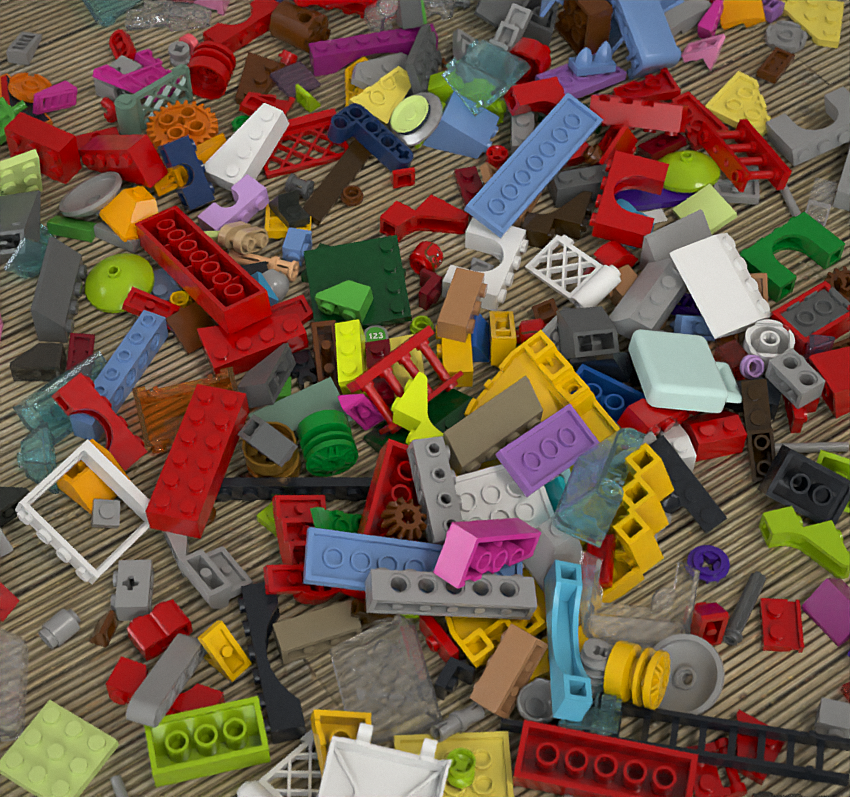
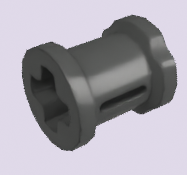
M292 173L286 181L285 192L298 189L299 195L303 199L308 200L314 189V181L303 180Z

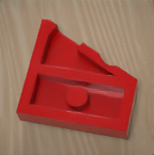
M738 710L735 721L767 725L741 710ZM737 734V756L756 759L758 737ZM766 738L764 760L775 762L786 741ZM737 769L738 773L761 786L768 776L765 773Z

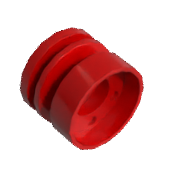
M203 41L195 46L187 65L190 71L192 93L208 100L219 99L225 94L236 67V58L228 47L215 41Z

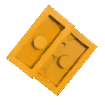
M724 0V8L720 18L723 29L726 30L742 23L747 28L766 21L762 0Z

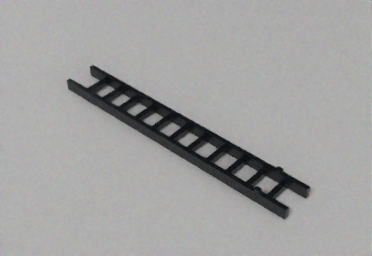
M592 698L593 703L586 712L583 732L591 733L594 711L615 714L612 736L598 735L698 754L697 763L848 787L850 774L823 770L824 748L850 751L849 738L817 734L813 730L805 732L659 708L651 710L645 706L639 707L634 704ZM622 715L643 719L640 740L619 737ZM501 718L500 731L522 734L524 722ZM556 718L555 726L563 727L564 719ZM651 720L672 723L669 745L648 742ZM679 725L700 728L697 749L676 746ZM707 729L729 732L727 754L705 751ZM737 734L758 737L756 759L735 756ZM766 738L787 742L785 764L764 760ZM795 743L816 746L815 768L811 765L806 767L793 765Z

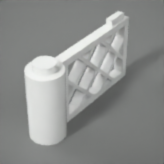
M565 234L562 237L557 235L525 266L528 272L571 301L576 308L596 307L621 282V273L615 266L600 264L573 246L574 241ZM559 244L563 246V252L552 254V251ZM579 257L578 263L567 265L568 258ZM563 259L562 266L552 267L553 260ZM547 262V268L535 269L539 263ZM583 268H595L590 274L583 275ZM578 269V276L567 278V271ZM562 272V279L551 280V274ZM577 283V287L571 293L566 290V284Z
M312 729L300 738L302 742L300 746L261 779L245 782L237 791L238 797H318L319 789H311V778H322L320 771H312V760H318L317 753H312V746L315 744ZM296 759L309 760L308 771H291V764ZM275 777L288 778L287 789H275L269 782ZM291 778H308V789H291Z

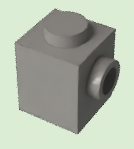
M822 697L816 710L814 731L817 734L850 738V704Z

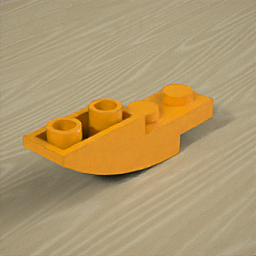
M221 133L197 145L196 155L198 160L205 164L227 141L225 135ZM176 165L167 168L169 173L152 186L158 197L187 183L188 173L183 166Z

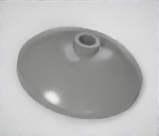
M105 172L81 182L61 200L59 204L61 213L69 217H87L99 214L120 191L122 185L121 176L117 172Z
M691 634L672 635L657 643L653 648L656 651H667L670 656L669 681L665 695L658 708L701 715L710 709L721 694L725 677L723 662L716 649L706 640ZM691 675L692 682L685 684L686 677Z

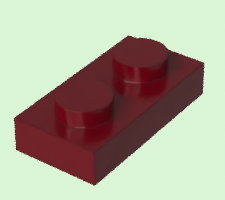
M663 133L638 145V153L645 158L658 160L686 146L687 138L680 133L677 136L664 135Z

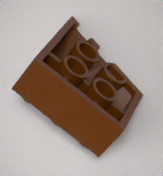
M564 0V10L558 14L559 22L554 24L555 30L576 55L585 47L592 54H595L605 41L609 43L611 16L613 14L612 5L606 0Z

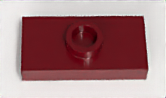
M70 333L66 380H72L80 372L91 379L95 334Z

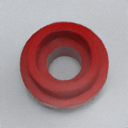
M283 49L282 53L278 54L281 57L280 62L290 67L293 64H298L297 59L299 56Z

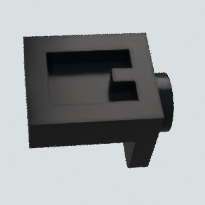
M450 656L435 682L434 696L444 701L449 692L453 693L459 680L472 685L475 668L465 660H457Z

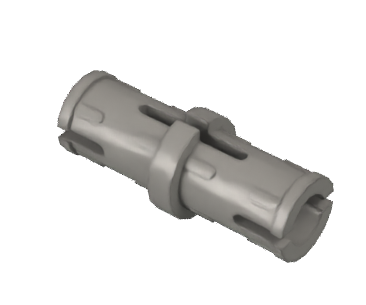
M474 702L463 710L453 711L447 719L431 726L432 737L441 743L453 734L463 733L467 730L466 727L484 718L485 712L481 705L478 706V703Z

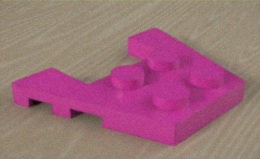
M145 49L137 52L134 61L144 66L143 68L124 75L108 64L94 69L93 77L134 94L172 71L162 67L163 62L159 58L155 60L152 57L153 52L150 49ZM178 78L177 81L175 82L176 84H179V82H180V79H179V78ZM166 85L160 88L158 94H162ZM175 87L172 88L168 97L173 95ZM155 97L153 102H157L159 98Z

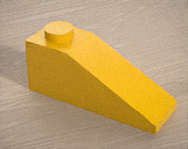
M489 311L490 361L492 366L498 368L509 353L516 348L513 311Z

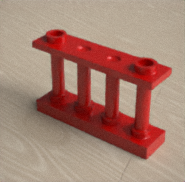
M740 119L734 131H716L707 120H703L696 139L739 192H744L748 180L768 179L776 190H784L792 171L748 119ZM734 139L737 144H726L724 140ZM735 153H746L748 157L738 158ZM746 166H758L760 171H749Z
M429 325L419 330L346 385L351 393L359 389L362 393L365 392L388 423L379 430L381 435L389 431L391 434H394L402 427L392 422L393 413L373 385L375 383L373 379L378 375L381 379L384 378L395 395L401 398L404 394V388L392 373L393 368L391 366L396 362L399 365L402 364L414 380L420 371L410 359L412 356L409 352L416 348L417 351L420 350L442 381L433 389L427 383V402L444 389L446 392L453 389L459 384L457 379L464 375L461 370L449 375L428 345L430 343L428 338L435 334Z

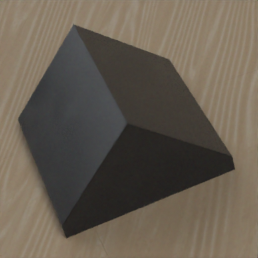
M629 352L570 358V364L575 371L584 364L621 383L629 382L634 368Z

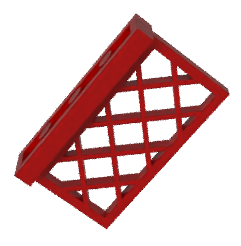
M335 108L288 119L289 125L263 167L267 179L339 161L349 148L347 141L334 143L329 140L326 134H323L324 131L329 129L331 118L336 114ZM307 135L316 136L313 143L302 138ZM319 139L330 142L327 149L316 145ZM288 140L295 142L292 148L281 144ZM299 144L309 148L306 154L296 151ZM335 144L342 147L344 152L335 153L330 150ZM278 149L288 153L285 160L274 156ZM315 150L323 153V156L315 159L310 157V154ZM292 155L302 159L299 164H293L288 161ZM273 161L281 166L279 169L270 171L268 165Z

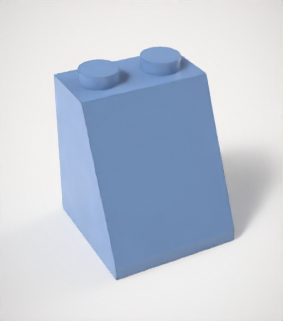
M454 90L445 103L446 105L438 127L424 141L423 145L478 159L481 153H486L487 149L492 145L490 138L493 139L499 129L496 125L500 117Z

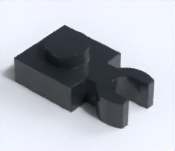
M310 350L292 353L296 365L291 372L292 379L298 378L299 389H304L305 382H311L313 385L316 384V366Z

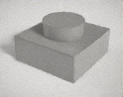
M93 499L91 527L118 529L120 526V500Z

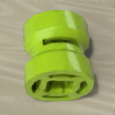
M466 748L454 749L447 756V759L452 760L447 774V781L456 788H465L470 786L475 779L476 758Z

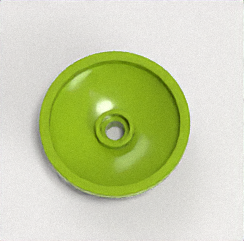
M682 150L667 154L658 160L669 164L663 188L681 193L698 192L708 184L713 186L720 178L721 169L709 155L702 152Z
M131 253L115 254L103 259L92 268L85 281V294L90 304L97 310L106 313L125 312V310H122V306L131 288L135 287L150 294L154 287L155 275L150 263L145 258Z

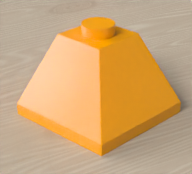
M143 186L123 189L99 212V216L123 242H127V240L139 239L135 223L159 213L156 199Z

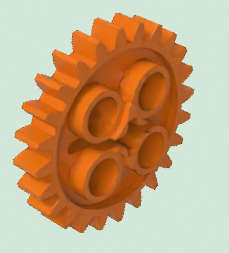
M176 100L175 105L168 102L167 108L161 106L160 112L153 111L154 116H149V122L146 123L147 135L152 144H154L155 149L186 135L190 139L192 138L197 146L219 134L218 119L215 113H211L210 107L205 109L203 103L197 106L196 101L188 104V101L185 100L183 104H180Z

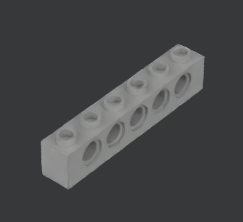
M381 567L371 569L365 581L367 613L529 620L537 608L534 577H524L521 574L501 576L495 573H486L475 582L470 579L465 581V586L457 589L434 574V570L430 572H420L414 569L400 571ZM392 587L399 589L401 592L393 590ZM420 589H424L428 593H424Z

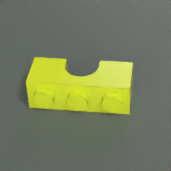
M360 320L335 323L338 383L342 394H364L368 396L365 392L362 393L360 389L351 393L346 386L366 371L363 358L366 356V338Z

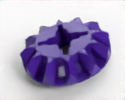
M701 545L694 548L689 553L686 563L689 573L695 576L696 581L701 579L706 584L714 581L718 583L722 578H726L730 569L728 556L721 549L712 545ZM704 561L708 564L713 563L712 570L708 567H702Z

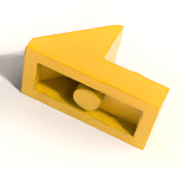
M217 620L197 638L207 651L204 659L230 682H233L252 665L223 621Z

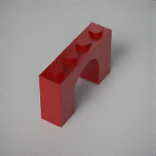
M557 76L511 86L504 95V100L511 116L528 112H541L548 115L565 94L563 86L560 84ZM586 141L562 169L583 164L584 157L582 155L589 146Z
M615 151L614 158H609L605 172H608L609 175L608 177L603 176L600 190H604L603 195L598 194L595 208H599L598 212H593L589 226H593L592 236L642 249L644 236L651 233L655 218L623 209L616 202L614 196L626 189H637L661 195L669 164Z

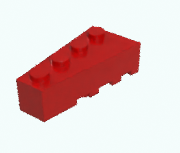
M609 94L591 95L590 110L603 119L601 126L610 127L624 124L630 130H635V127L643 128V132L656 133V130L665 131L664 135L677 136L678 133L685 132L689 105Z
M147 134L97 135L79 149L82 162L90 170L100 173L117 172L122 180L151 188L169 173Z
M298 313L263 318L261 321L255 322L231 335L220 325L197 329L201 345L217 382L251 370L283 343L289 344L292 353L309 347L307 332Z

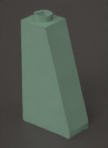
M331 377L275 402L274 405H268L248 414V420L254 414L265 422H279L287 425L294 432L295 438H298L296 431L298 424L310 414L322 410L343 412L348 417L350 427L352 428L353 419L341 407L338 399L340 394Z

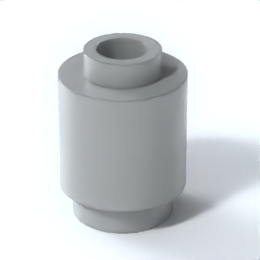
M62 608L42 625V629L38 634L51 649L56 646L60 647L80 630L78 623L81 620L73 610L69 609L67 611Z

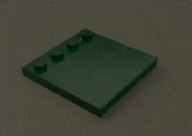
M397 235L304 251L314 322L336 320V323L347 321L342 316L333 313L331 315L323 313L318 309L315 300L317 293L347 280L371 287L374 299L363 323L360 322L362 329L376 325L386 326L412 321Z

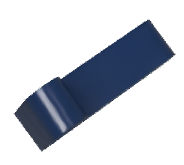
M352 103L331 118L327 133L330 141L343 143L353 136L391 172L392 170L410 168L414 156L413 152L361 104Z

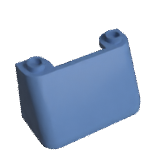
M606 0L613 7L611 18H616L629 51L626 59L631 61V68L626 72L630 80L656 73L663 68L668 69L678 64L681 58V50L675 43L659 0Z

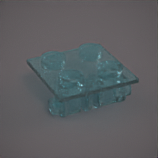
M596 693L595 707L588 709L581 722L560 719L559 726L578 731L583 729L593 730L599 735L617 734L622 699H617L616 695L602 694L601 708H598L600 693Z

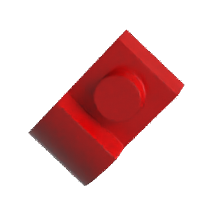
M610 241L602 245L594 253L596 256L594 260L602 265H613L617 269L626 265L632 268L638 260L634 254L617 241ZM588 267L583 275L590 274L595 268Z

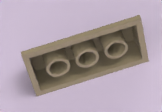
M526 376L443 433L444 443L450 449V467L458 476L477 471L483 462L495 459V454L499 450L541 423L543 409L530 380Z

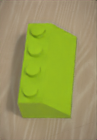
M258 696L164 716L156 728L144 725L152 775L156 787L271 762Z

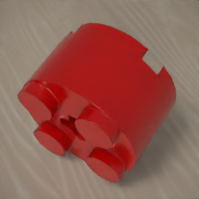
M527 37L521 38L502 61L503 73L506 72L508 75V81L514 85L535 81L536 75L549 71L551 67L550 48L537 40Z

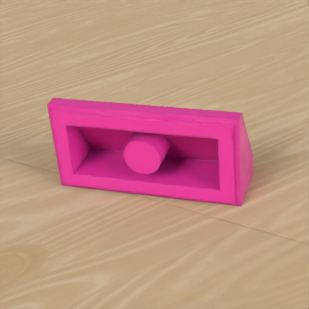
M364 394L338 396L342 409L365 431L385 420L375 405Z

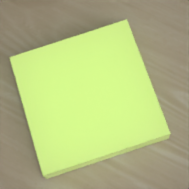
M708 184L673 208V213L678 219L701 209L704 212L711 234L737 218V213L711 184Z

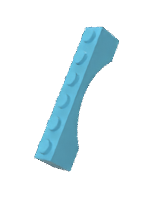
M554 560L544 578L553 718L581 722L593 703L591 678L583 668L578 642L579 609L583 588L581 565Z

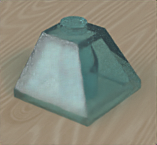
M42 422L21 441V452L17 453L19 468L23 467L26 477L37 484H40L57 468L56 451L48 422ZM57 482L48 491L58 494Z

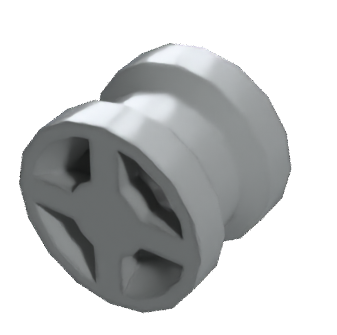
M182 41L170 44L168 47L170 64L173 67L181 63L188 65L190 60L189 45Z

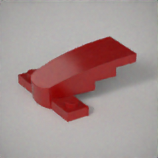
M275 495L272 498L273 514L283 565H266L263 568L266 595L293 594L295 601L303 604H324L341 592L342 588L304 584L303 576L307 530L309 527L315 528L310 508L322 507L326 510L325 495Z

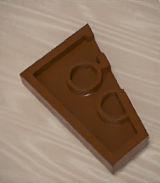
M248 52L236 94V104L240 105L248 92L268 94L286 72V64Z

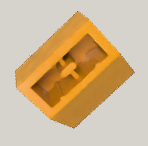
M91 439L90 442L129 479L112 454L94 439ZM82 460L57 481L58 488L91 515L93 499L114 500L118 496Z

